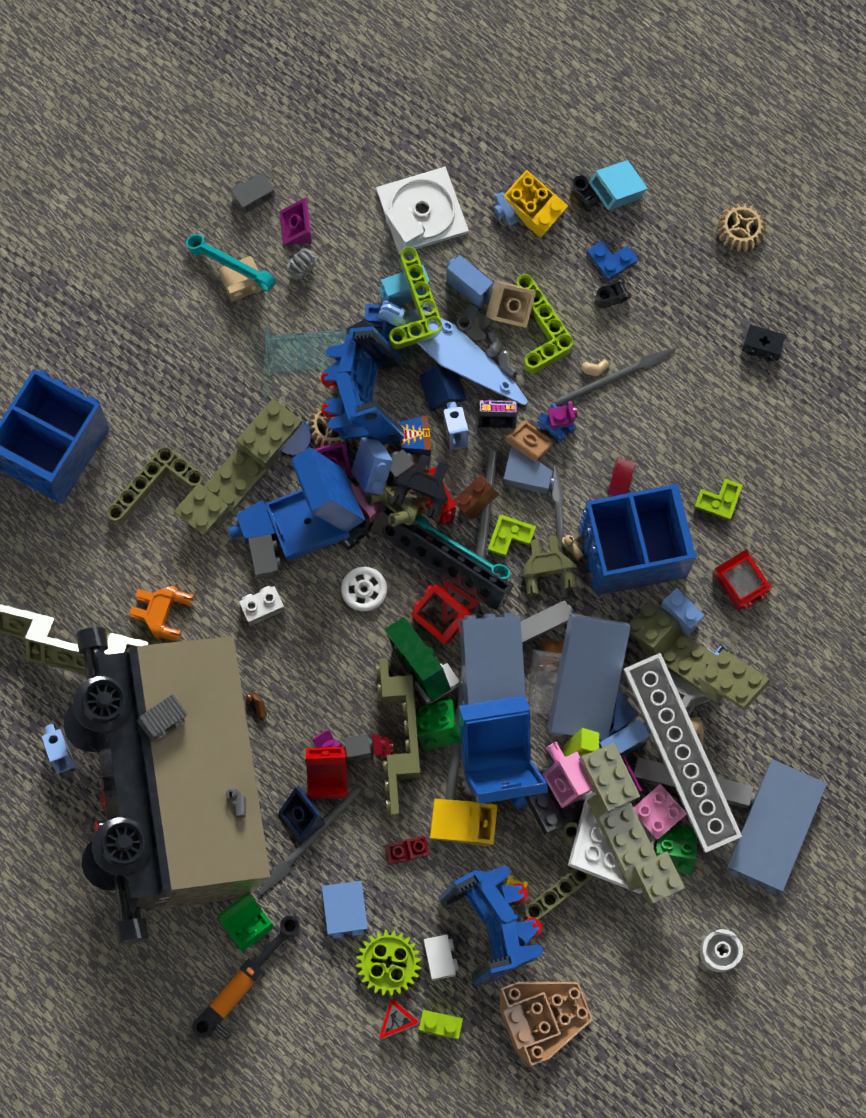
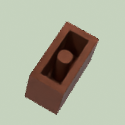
M480 475L453 501L473 520L500 494Z

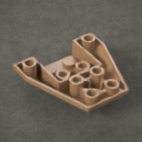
M517 982L500 989V1013L515 1051L529 1066L550 1059L593 1021L578 982Z

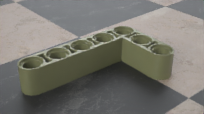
M168 447L160 448L109 506L107 515L113 525H122L167 472L190 490H193L198 483L204 486L202 473ZM164 455L171 456L167 461L161 460ZM179 466L185 467L182 472H177L176 469ZM152 469L158 470V473L155 475L149 474ZM195 477L200 479L199 482L195 484L190 482L191 479ZM139 484H146L145 488L137 489ZM129 497L134 499L130 504L124 503L125 499ZM115 512H121L118 518H113L112 515Z
M574 822L568 823L562 832L564 840L571 849L573 848L575 837H569L566 830L573 828L577 832L578 824ZM572 870L526 907L524 912L525 918L531 917L528 913L530 908H536L539 911V916L536 919L541 920L595 878V876L585 873L586 879L579 881L576 879L575 874L580 872V870ZM568 884L570 892L563 893L560 890V885ZM546 896H552L555 900V903L553 905H547L544 902V898Z

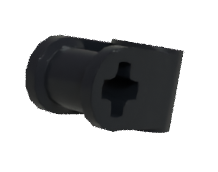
M578 175L573 179L571 192L582 208L589 212L591 207L597 203L601 204L602 201L589 184L588 178ZM581 184L584 188H578L576 185Z
M619 279L608 285L601 286L595 296L596 306L607 308L629 300L632 295L625 286V280ZM604 295L608 299H602L600 296Z
M363 515L365 521L362 522V524H365V528L357 525L348 531L349 538L339 541L346 550H350L370 532L371 524L366 516Z

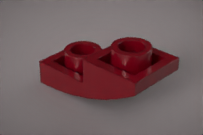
M617 457L606 494L612 496L627 494L635 462Z
M380 734L372 735L375 757L387 760V755L394 754L393 742L389 743L388 737L380 738Z
M425 836L406 839L402 842L384 846L388 865L430 855Z

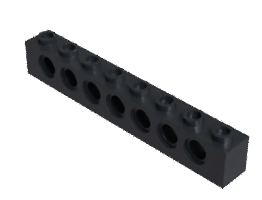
M384 506L377 512L370 529L376 532L378 536L385 538L395 547H399L409 556L416 558L426 567L433 569L441 577L453 582L457 587L462 588L472 597L479 599L489 608L497 611L505 604L513 588L511 584L415 522L411 525L404 523L396 526L390 525L388 517L390 514L395 513L387 506Z

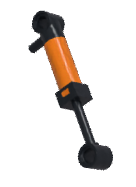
M289 915L281 920L280 933L257 960L253 962L248 958L211 1004L194 1020L192 1030L197 1037L208 1038L216 1030L226 1040L230 1038L231 1033L220 1023L254 983H257L265 972L260 967L286 937L292 938L299 934L301 926L296 917ZM288 922L296 924V928L291 932L285 930V925ZM202 1022L208 1024V1030L205 1033L198 1032V1025Z

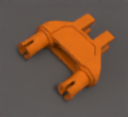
M169 586L154 593L138 589L135 595L137 600L149 603L147 610L131 607L130 617L146 622L155 639L166 638L179 642L178 637L181 636V631L165 627V622L172 603L177 602L191 607L194 595L180 592L175 586Z

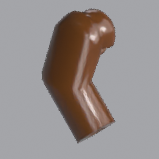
M256 692L247 694V703L255 704L257 718L266 717V708L262 698Z

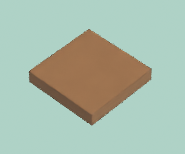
M525 420L505 439L507 443L535 463L554 444L551 438Z

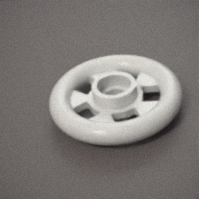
M358 567L351 570L344 577L341 585V594L346 604L357 611H371L380 606L387 594V584L382 574L370 567ZM363 574L365 579L357 582L355 577ZM373 577L378 582L375 586L369 581ZM349 586H355V593L349 594ZM366 587L368 590L367 592H361L360 589ZM373 591L378 593V596L375 600L370 598V596L373 594ZM357 597L365 599V603L356 602Z

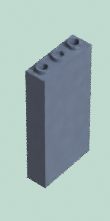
M514 612L502 613L503 617H495V614H484L483 618L476 619V615L464 616V620H459L464 705L524 695L526 697L520 616H514Z
M569 613L547 728L553 735L563 737L564 734H568L573 737L581 728L598 732L599 742L609 737L631 627L626 622Z
M772 759L769 762L754 802L741 829L742 837L737 839L725 870L729 871L728 874L735 878H740V876L746 878L747 883L758 887V885L766 887L765 891L771 894L782 893L827 783Z

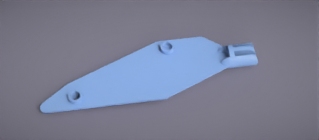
M383 301L378 314V318L396 327L420 320L417 310L406 311L388 301ZM441 318L442 328L440 334L435 338L417 343L442 367L508 399L517 401L521 405L527 404L526 397L514 380L500 369L455 324ZM430 324L428 326L431 330L438 329L437 325ZM416 329L410 331L413 336L420 335V332Z

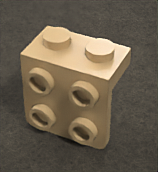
M251 256L239 260L258 270ZM226 266L218 270L231 302L263 290L255 281Z

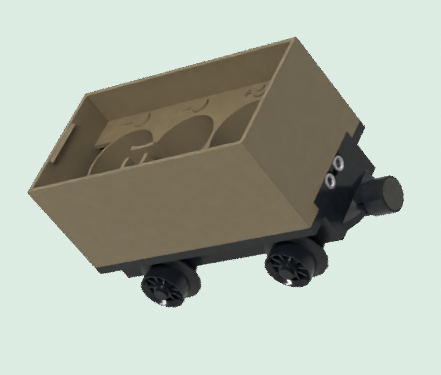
M89 627L76 633L78 651L84 654L87 680L78 687L73 697V705L69 707L64 717L63 729L66 738L74 747L84 752H97L99 754L103 789L101 802L102 807L107 808V820L95 821V835L82 855L81 867L84 876L93 886L101 890L116 891L120 922L115 923L118 944H134L149 939L146 918H141L140 909L151 911L239 899L246 893L252 894L270 878L234 636L128 647L127 651L123 653L105 654V651L109 648L105 628ZM174 694L188 713L184 718L186 722L176 729L174 726L168 729L169 734L161 740L155 738L151 741L137 720L148 710ZM228 789H236L245 796L246 817H236V807L226 797Z

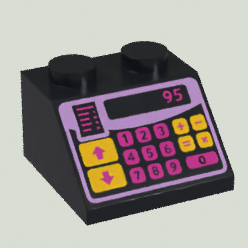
M492 398L479 400L478 427L516 428L517 401L512 399L496 401Z

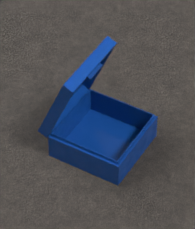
M310 447L292 458L293 462H291L301 490L265 503L287 562L349 538L348 531L365 521L344 468ZM307 519L312 520L310 524H305Z
M525 695L459 706L460 758L465 770V782L478 804L548 792L547 782L531 761L530 708Z

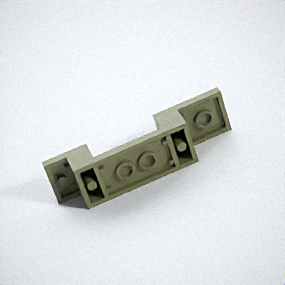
M272 398L237 438V449L204 486L200 483L195 486L174 510V513L203 536L213 526L219 528L279 459L278 451L299 428L302 420Z
M650 602L629 623L631 626L629 635L640 642L644 655L650 658L661 653L668 671L717 703L724 697L745 711L770 684L768 677L724 649L717 656L683 634L679 620Z
M0 604V633L25 639L26 660L86 675L84 654L79 653L78 644L55 638L54 618ZM110 633L108 638L109 648L105 651V654L123 653L127 651L128 647L148 645L149 642H145L142 639L129 638L122 634Z
M379 658L380 664L376 665L377 681L381 680V684H377L378 700L382 699L383 705L402 703L403 717H407V720H404V735L409 737V740H405L406 754L387 755V761H383L384 777L388 776V780L385 781V795L390 796V800H386L387 816L391 815V820H399L397 781L420 779L412 675L389 677L387 658Z
M615 743L581 756L579 761L596 794L587 800V803L630 891L641 887L649 905L684 889V884L668 852L656 855L631 804L632 801L641 796Z

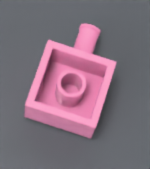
M557 742L546 747L555 763L543 773V776L561 808L582 799L593 790L579 761L580 756L578 752L565 757Z

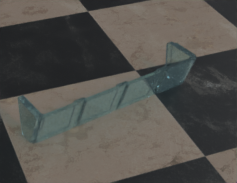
M374 326L382 335V326ZM266 327L264 334L268 371L270 373H284L329 368L336 361L326 354V350L330 346L345 343L346 329L270 336V329ZM413 345L395 349L402 356V362L412 360Z

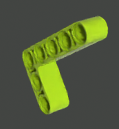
M406 247L401 251L400 264L420 320L392 329L388 341L394 349L404 348L435 338L440 334L442 328V321L418 253L412 247ZM411 255L413 260L407 261L404 256ZM417 272L419 277L413 278L410 276V273ZM422 289L426 294L421 296L416 291ZM427 306L430 307L432 311L430 313H425L422 310V308ZM430 324L437 325L438 329L431 330L428 326ZM416 329L420 332V335L413 336L410 331ZM399 335L402 337V341L396 342L392 337Z
M523 274L518 277L516 285L520 286V284L526 283L529 285L526 287L527 289L536 291L535 298L539 301L533 302L531 314L549 340V342L531 351L525 357V371L535 374L567 356L572 350L573 339L532 277ZM547 313L549 316L541 317L540 314ZM550 328H557L559 331L552 332ZM565 342V343H567L569 346H568V347H562V346L560 345V343ZM549 351L553 355L549 357L546 356L544 353ZM536 361L537 365L532 366L528 362Z

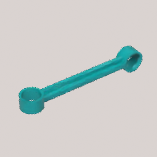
M193 234L186 241V245L192 255L203 254L255 281L264 291L269 292L277 283L276 279L269 272L264 270L260 272L206 244L203 236L200 234ZM202 242L199 246L192 247L194 243Z
M418 515L415 517V523H418L421 527L492 573L501 574L504 577L500 578L506 582L508 581L510 570L506 566L490 564L430 527V522L425 516Z

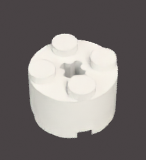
M725 929L710 933L704 938L700 946L702 963L714 972L731 970L740 962L743 955V946L738 937L733 932ZM720 947H723L722 950L725 951L722 955H719L720 953L717 951Z

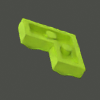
M724 479L719 495L701 489L694 508L730 521L743 485Z
M500 514L488 551L506 557L511 540L530 546L536 526Z

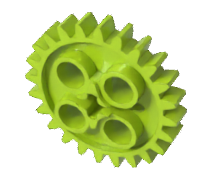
M385 930L384 936L377 932L376 939L370 935L371 942H363L366 948H359L363 955L356 957L361 961V963L356 965V968H362L358 976H365L362 983L369 982L367 989L374 986L375 994L379 989L382 990V996L385 995L386 991H389L390 996H393L394 990L400 995V988L402 987L408 991L407 983L414 985L412 977H419L415 970H421V967L416 965V963L421 962V959L415 958L420 952L419 950L413 951L416 944L409 945L410 937L403 940V933L397 937L395 930H393L391 935H388L387 930ZM379 946L386 949V954L382 957L375 954V949ZM397 950L405 951L406 957L403 960L395 958L394 954ZM388 958H391L393 963L406 964L407 966L403 968L391 965L390 968H386V964L371 962V959L387 961ZM375 966H379L383 970L382 975L379 977H375L371 973ZM394 970H400L403 973L400 980H394L391 977V973Z

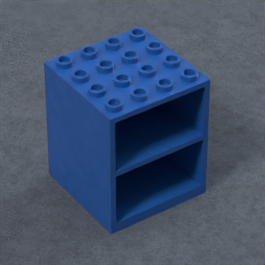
M33 369L0 421V471L63 505L109 431L100 402L94 397L90 396L88 398L84 396L83 392L77 388L71 389L67 387V384L60 379L54 380L50 378V375L43 370L37 371Z
M678 484L586 502L578 529L580 536H584L583 551L585 555L588 554L587 568L589 573L592 572L593 579L591 580L592 589L597 591L598 596L688 577L696 559V554Z

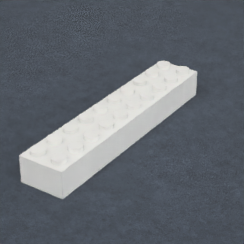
M661 653L623 669L703 851L706 853L742 837Z

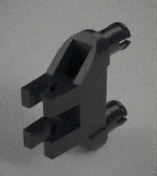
M422 455L416 469L397 479V489L391 502L402 506L408 491L417 492L432 498L433 501L426 516L438 520L443 505L448 504L449 501L442 484L448 467H446L447 464L439 462L434 475L426 473L431 462L430 458Z

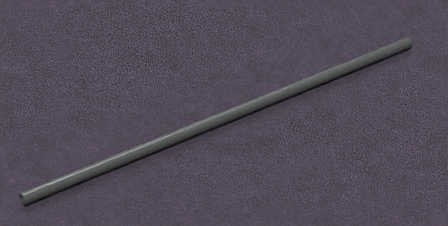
M489 451L485 479L494 488L498 452ZM492 502L481 511L476 555L484 560ZM479 605L469 610L473 615H476V619L478 617ZM462 667L455 715V724L458 730L459 706H462V701L464 700ZM460 742L452 744L445 794L446 800H455L460 762Z

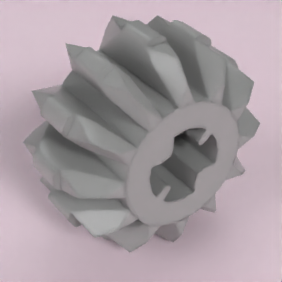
M303 248L290 259V262L287 264V270L297 280L303 279L317 264L318 258L311 250Z

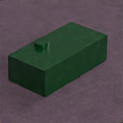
M405 617L384 629L393 651L431 702L451 690L444 669L436 659V653L431 647L427 648Z

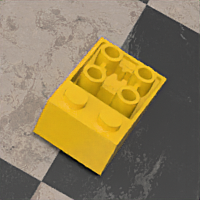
M528 170L519 177L503 196L525 225L540 238L568 207L566 203Z
M434 799L430 838L479 846L493 845L497 805L488 803L478 804V802Z

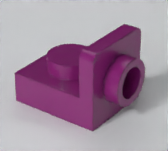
M572 401L567 402L566 406L548 408L547 410L551 429L572 426L575 418H577V409L573 407Z
M328 729L312 738L316 748L343 747L341 743L333 738Z

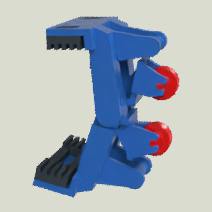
M373 326L350 328L349 335L345 338V343L330 346L326 350V354L333 358L336 363L323 371L321 382L328 389H339L341 398H332L325 401L321 408L322 414L329 419V428L337 431L343 440L367 437L368 439L379 440L382 445L405 439L404 428L397 421L394 422L382 410V407L375 400H372L377 369H382V367L396 368L397 365L401 367L402 356Z
M501 866L488 872L477 871L476 869L454 881L438 897L444 908L466 897L481 921L487 926L493 960L486 962L484 969L475 971L471 975L474 987L498 981L512 970L534 961L536 957L541 956L543 953V948L538 944L525 946L529 943L530 939L536 938L541 933V922L533 917L527 918L524 922H517L518 916L514 914L511 908L512 905H520L525 902L528 897L526 887L522 884H502L496 888L497 885L501 884L510 875V869L507 866Z

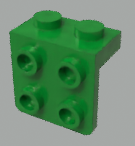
M452 699L421 706L416 709L417 738L424 751L460 742V733L455 724L454 702Z
M673 826L657 839L656 855L668 852L677 872L693 873L697 853V836L693 828Z
M250 893L241 896L217 916L242 952L275 928Z

